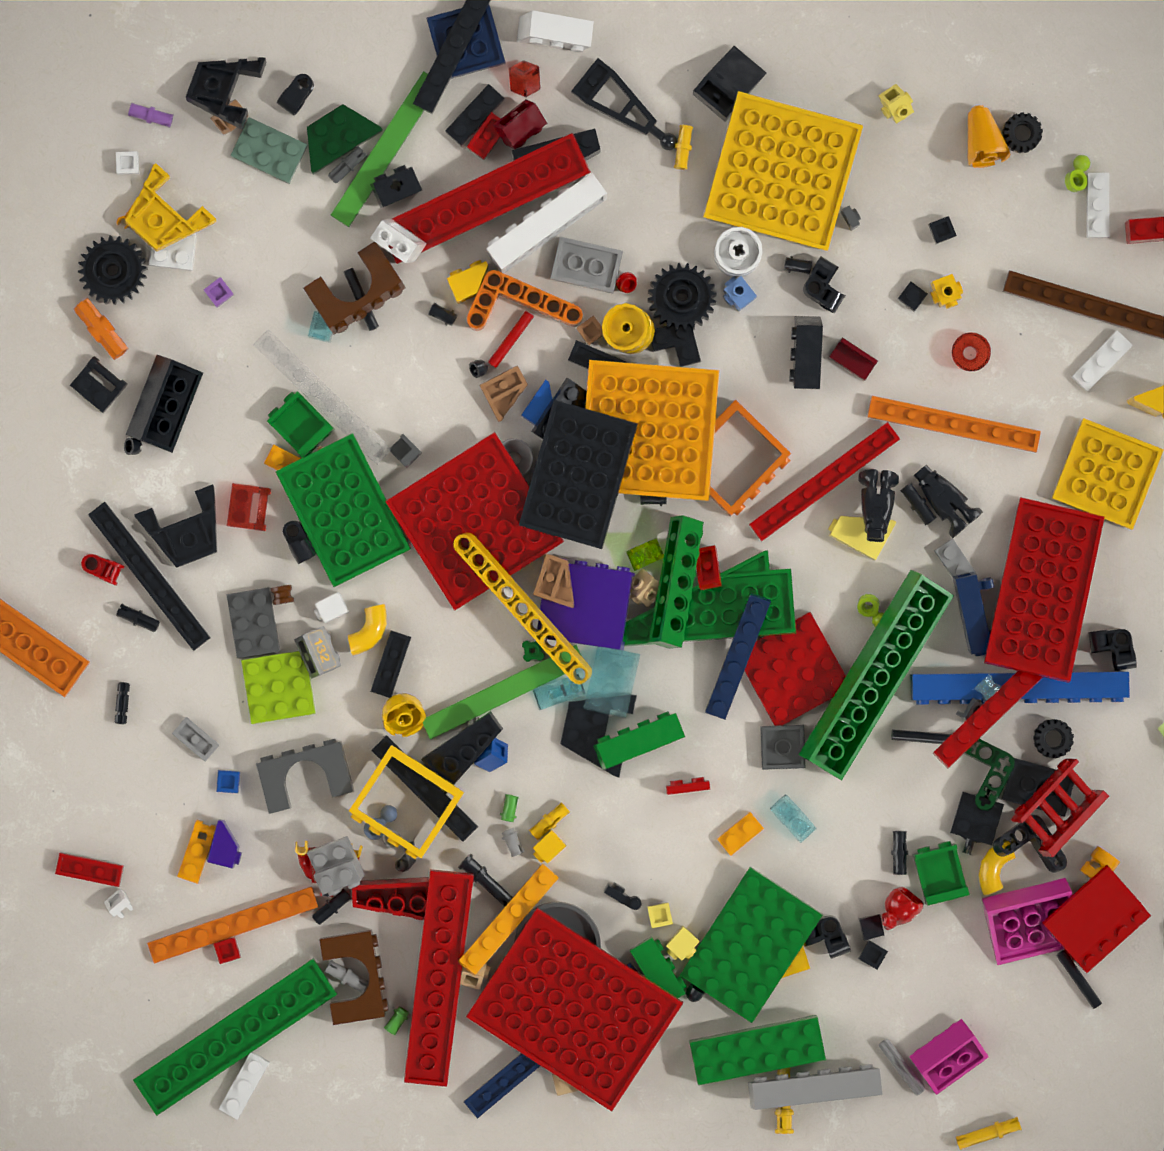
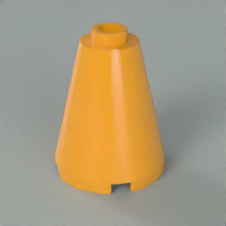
M983 105L972 107L968 113V165L970 166L972 163L974 168L994 166V161L1001 159V162L1006 161L1011 155L1010 150L989 108Z

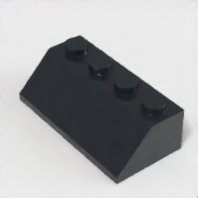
M156 355L126 435L173 453L203 372L173 359Z

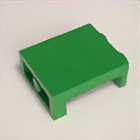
M297 391L295 394L293 392L288 394L283 400L285 404L280 408L275 407L268 414L269 419L267 422L303 458L311 454L335 429Z
M951 841L939 843V848L931 850L930 846L917 849L918 853L913 854L927 906L970 895L960 864L957 844H951Z

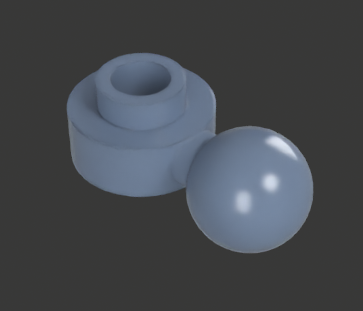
M386 805L381 809L380 817L373 819L385 826L387 822H393L397 818V810L391 805ZM365 823L364 833L369 839L377 840L383 837V833L380 836L372 833L369 830L370 825Z

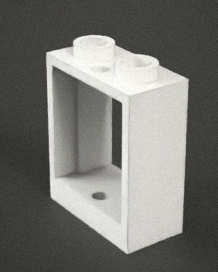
M392 219L382 220L370 237V239L405 263L416 261L427 244Z

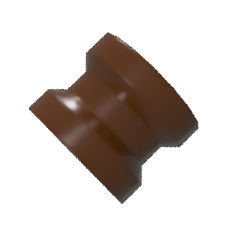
M292 585L270 588L271 593L274 594L273 605L294 602V597L291 596Z

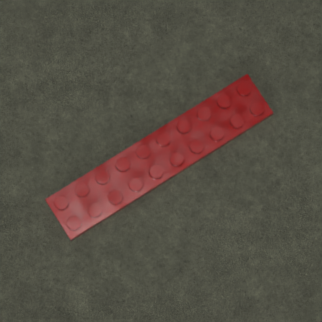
M571 133L392 218V220L427 243L422 250L424 252L591 173L574 134ZM393 255L396 264L403 262Z
M430 869L404 1083L447 1087L462 973V965L458 960L463 956L465 950L474 874Z

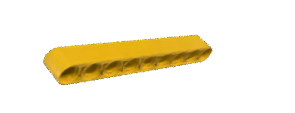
M463 533L457 536L453 544L458 554L568 678L575 684H582L589 680L592 676L590 665L472 533ZM462 538L469 540L470 546L468 549L462 547ZM477 554L483 556V565H479L476 562L475 557ZM491 570L498 573L499 578L497 581H493L490 578ZM506 586L513 590L512 597L505 595L504 588ZM519 603L526 604L527 613L524 614L519 611ZM534 619L541 621L542 628L540 630L534 628ZM549 635L555 637V646H551L547 642V637ZM565 651L570 654V662H565L562 659V652ZM577 668H582L585 671V678L577 676Z

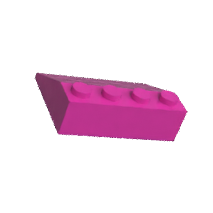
M1066 878L982 898L984 914L997 965L1064 949L1042 922L1072 896V890Z

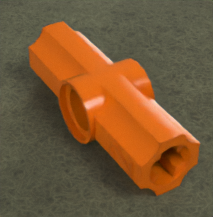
M89 298L81 301L74 308L75 313L86 324L87 330L98 343L102 344L113 360L122 356L129 349L117 335L113 325L104 315H101Z

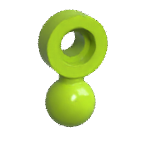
M1078 155L1074 159L1073 166L1075 170L1068 172L1065 176V185L1071 192L1081 191L1087 186V177L1084 172L1090 167V159L1085 155Z
M872 594L862 595L858 600V612L865 617H872V624L876 628L884 615L883 612L878 611L880 602Z

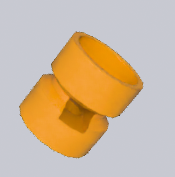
M1097 846L1090 855L1091 861H1086L1080 871L1091 879L1105 865H1108L1114 872L1120 861Z

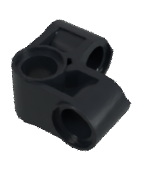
M820 256L804 284L803 292L808 298L818 303L827 311L835 313L846 295L841 294L828 283H830L839 267ZM810 283H816L819 286L818 293H811L808 286Z
M297 521L287 522L282 532L296 562L300 564L314 557L316 552L302 525ZM294 524L298 527L299 533L297 536L291 537L287 534V527Z
M1114 629L1088 632L1091 654L1112 650L1114 671L1137 668L1132 636L1128 630ZM1120 632L1126 635V642L1122 645L1116 642V635Z
M832 915L822 917L804 943V947L825 939L824 942L831 959L851 952L839 920ZM828 920H833L837 925L836 929L831 932L827 931L824 928V923Z

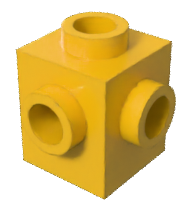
M953 274L930 283L933 290L930 292L934 304L938 303L939 308L945 306L946 309L958 305L957 301L962 298L963 289L960 282L955 281ZM944 290H947L949 292V295H946L944 293Z

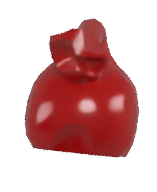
M905 887L892 890L885 901L886 912L882 914V925H884L886 930H891L898 925L911 922L922 911L923 901Z

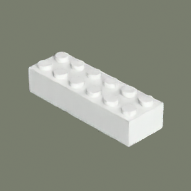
M592 172L575 180L576 183L572 187L567 185L558 192V197L553 201L549 198L540 205V210L536 213L531 211L525 215L521 224L517 226L515 223L505 230L506 235L501 238L497 236L488 243L489 246L486 248L487 254L500 272L505 273L607 199V192Z

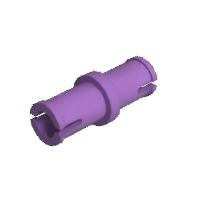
M131 103L128 116L146 120V123L151 124L153 122L169 128L171 127L174 115L155 110V107L152 106L147 108Z

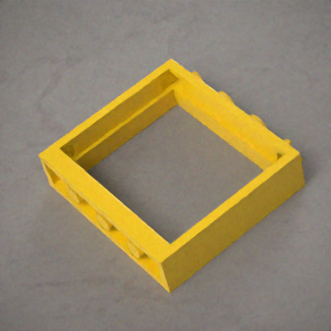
M391 745L349 809V812L352 813L350 817L361 824L364 821L369 824V830L380 836L383 833L389 837L387 841L398 848L401 845L406 848L405 853L412 858L420 857L422 859L465 792ZM391 757L396 758L454 796L420 849L358 809Z

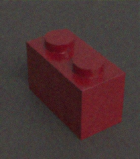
M525 99L493 126L504 144L516 149L522 147L532 135L540 133L542 128L548 123L536 103Z

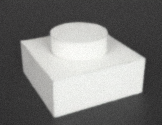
M138 151L116 152L117 175L139 174Z

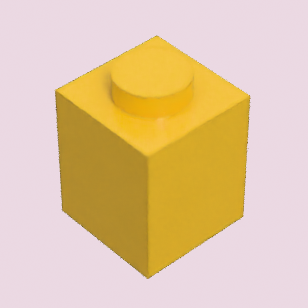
M551 829L533 846L535 850L533 855L541 863L545 861L548 864L566 847V844Z

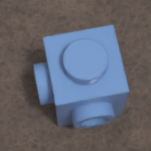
M734 276L725 283L726 288L723 291L725 293L723 298L730 306L734 304L738 311L742 310L757 297L742 276L737 279Z

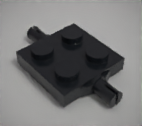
M988 789L986 790L988 792L986 797L980 798L981 806H985V804L990 805L991 803L988 797L990 790ZM962 792L950 833L959 835L966 840L962 853H966L969 846L967 854L971 855L974 843H985L992 846L1004 804L996 802L990 811H981L975 802L977 794L972 795Z

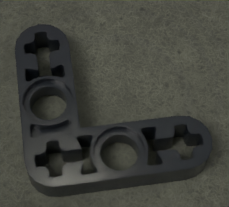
M1031 815L1049 836L1052 835L1040 816ZM1025 821L1016 824L993 843L995 853L1004 857L1012 854L1030 841L1050 872H1059L1067 866L1066 856L1061 849L1054 857H1044L1038 851L1042 846L1041 839ZM1016 830L1021 832L1022 841H1019L1016 838ZM1009 841L1011 844H1009L1005 847V849H1003L1002 845H1004L1005 842Z

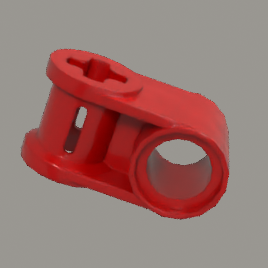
M94 554L84 556L81 562L84 571L115 586L118 584L117 578L121 569L125 568L120 563ZM92 557L98 563L94 570L88 569L86 565L87 560Z

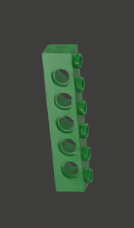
M684 515L670 518L648 643L668 649L682 648L685 639L686 622L689 617V604L692 599L693 581L696 577V564L700 554V541L703 536L704 522Z

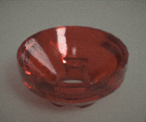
M974 332L959 336L951 350L954 363L960 369L968 372H975L985 367L991 356V348L987 339ZM967 347H972L976 351V356L972 360L964 357L963 352Z

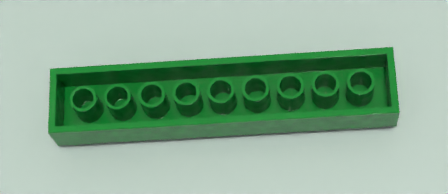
M910 570L798 755L839 780H843L954 597L953 594L924 575Z

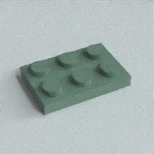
M249 117L231 153V157L290 184L308 145Z

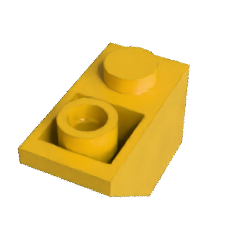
M478 260L471 263L469 269L462 271L460 268L449 273L450 277L447 278V281L457 304L477 295L488 270L487 261L482 262Z

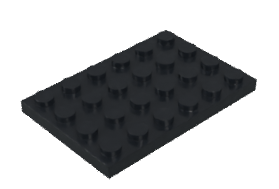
M554 400L519 526L603 549L638 423Z

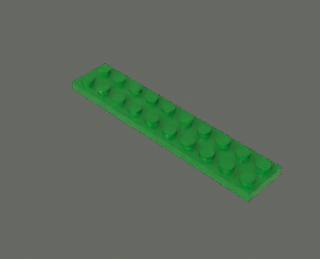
M313 958L134 1078L133 1081L156 1116H158L335 997L338 993Z

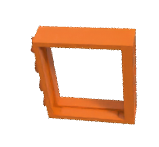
M736 399L716 419L715 433L738 412L782 455L732 506L710 486L709 496L730 517L733 514L738 516L746 507L743 503L748 498L753 500L761 492L758 488L763 483L768 485L776 476L773 472L778 467L783 469L791 461L788 458L791 453Z

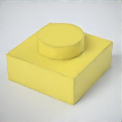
M668 902L647 906L651 928L673 924Z

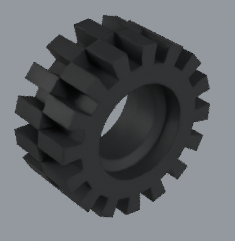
M1020 112V114H1014L1005 123L1002 131L1003 138L1007 146L1011 148V151L1027 153L1039 144L1042 139L1043 129H1041L1042 124L1037 121L1038 118L1036 116L1032 117L1030 113L1024 114V112ZM1025 125L1030 129L1031 135L1028 140L1020 141L1015 137L1014 131L1017 126Z
M1045 720L1034 731V746L1045 757L1060 758L1065 756L1067 752H1070L1071 746L1074 744V734L1071 732V727L1061 720ZM1051 730H1056L1061 734L1062 741L1057 747H1050L1046 743V734Z

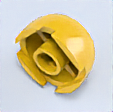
M407 693L393 695L382 708L384 727L387 732L394 736L395 734H402V737H408L422 729L423 721L426 719L421 702L415 696Z

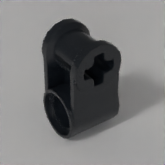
M307 74L297 75L277 100V104L293 116L299 112L305 100L314 89V83L310 76ZM306 80H308V88L306 89L305 87H303L302 89H300L301 86L299 82H305Z

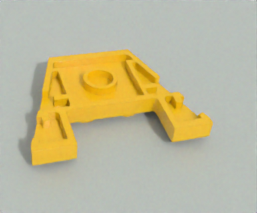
M155 163L125 223L158 252L214 224L216 218L203 206L188 220L182 218L155 193L170 179V176Z

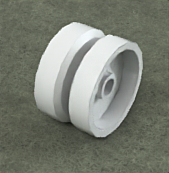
M743 227L730 228L723 232L717 240L714 250L715 262L718 268L726 275L745 277L752 273L759 265L763 253L762 243L758 236L750 229ZM736 249L742 252V255L740 254L739 257L734 255Z

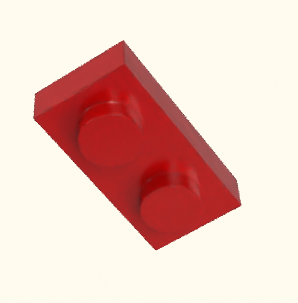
M491 112L467 145V149L485 160L501 138L493 126L501 118Z
M716 546L699 548L700 554L697 559L696 568L700 590L722 586Z
M704 777L691 778L692 783L684 784L683 780L670 781V785L666 786L667 795L710 790L709 780L705 781Z

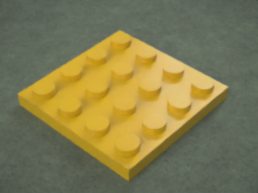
M1083 418L1051 499L1087 513L1105 516L1104 520L1133 530L1164 449Z

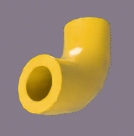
M385 604L364 608V626L360 631L348 635L352 656L372 649L382 638L387 625Z
M1009 841L1002 845L1003 849L1010 844ZM993 847L988 850L981 861L979 870V881L983 895L992 894L1003 888L1000 872L1004 864L1016 858L1014 852L1001 857L995 853Z

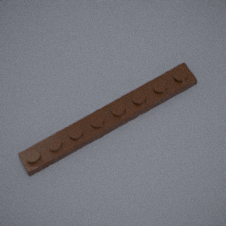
M1008 271L1002 292L1164 340V316L1014 271Z

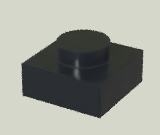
M949 216L928 224L935 244L957 236Z
M910 281L898 297V300L915 312L928 293Z
M868 940L858 959L878 970L888 951Z

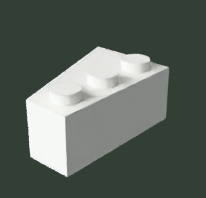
M532 10L519 17L517 42L546 45L557 49L570 48L573 52H583V50L591 47L594 21Z

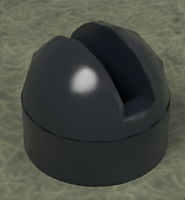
M480 359L470 362L469 369L473 377L479 378L487 373L488 366L484 365L485 361Z
M127 438L124 443L125 453L127 455L139 454L142 451L140 449L142 442L135 438Z
M692 983L686 990V997L690 1002H698L705 994L704 991Z

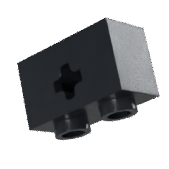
M402 165L393 169L394 174L390 176L384 173L374 178L375 182L370 185L380 208L422 191L413 167L406 168V165ZM392 180L400 182V185L397 187L398 191L391 189Z

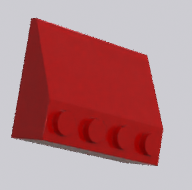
M1105 865L1042 923L1073 961L1083 971L1088 973L1150 918L1151 915L1108 865Z

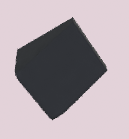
M880 914L859 918L864 941L884 936Z

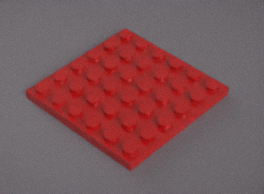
M496 432L385 501L454 611L489 590V587L455 550L453 543L457 536L463 533H472L510 576L564 542L561 537L519 526L530 486ZM467 538L461 539L462 547L469 548L470 543ZM477 554L475 557L476 562L479 565H483V556ZM491 570L490 578L493 581H497L499 578L498 573Z

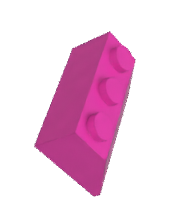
M962 1019L953 1023L948 1029L935 1036L930 1042L909 1056L936 1095L989 1058L975 1035Z

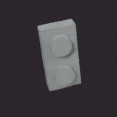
M954 539L949 540L934 550L951 577L969 572L976 574Z
M188 717L172 733L205 762L219 747L215 740Z

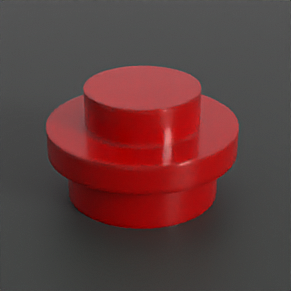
M631 272L621 274L616 280V287L624 293L634 291L637 286L636 276Z

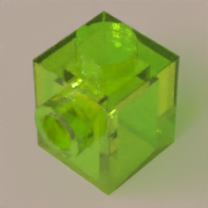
M657 538L626 551L634 571L664 558Z

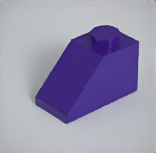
M219 819L207 862L233 869L235 864L239 865L242 852H239L240 846L225 820Z

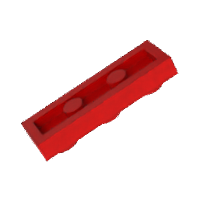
M59 853L55 874L120 887L124 865Z

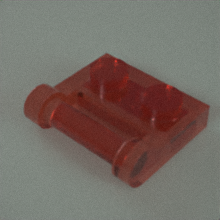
M232 483L227 526L266 531V525L264 524L268 495H271V488ZM258 493L260 496L256 523H250L253 494Z

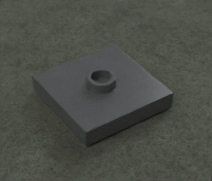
M804 725L760 726L762 770L806 768L805 758L798 755L805 744Z

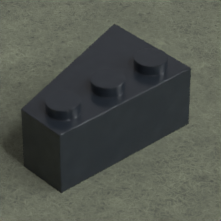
M795 316V326L791 329V340H794V348L790 350V361H794L793 369H790L789 382H793L794 389H820L823 324L820 316Z

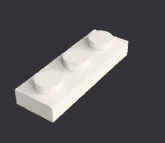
M1087 173V238H1109V173Z
M1117 330L1080 367L1072 378L1086 392L1089 391L1133 345Z
M251 1052L219 1110L238 1120L270 1062Z

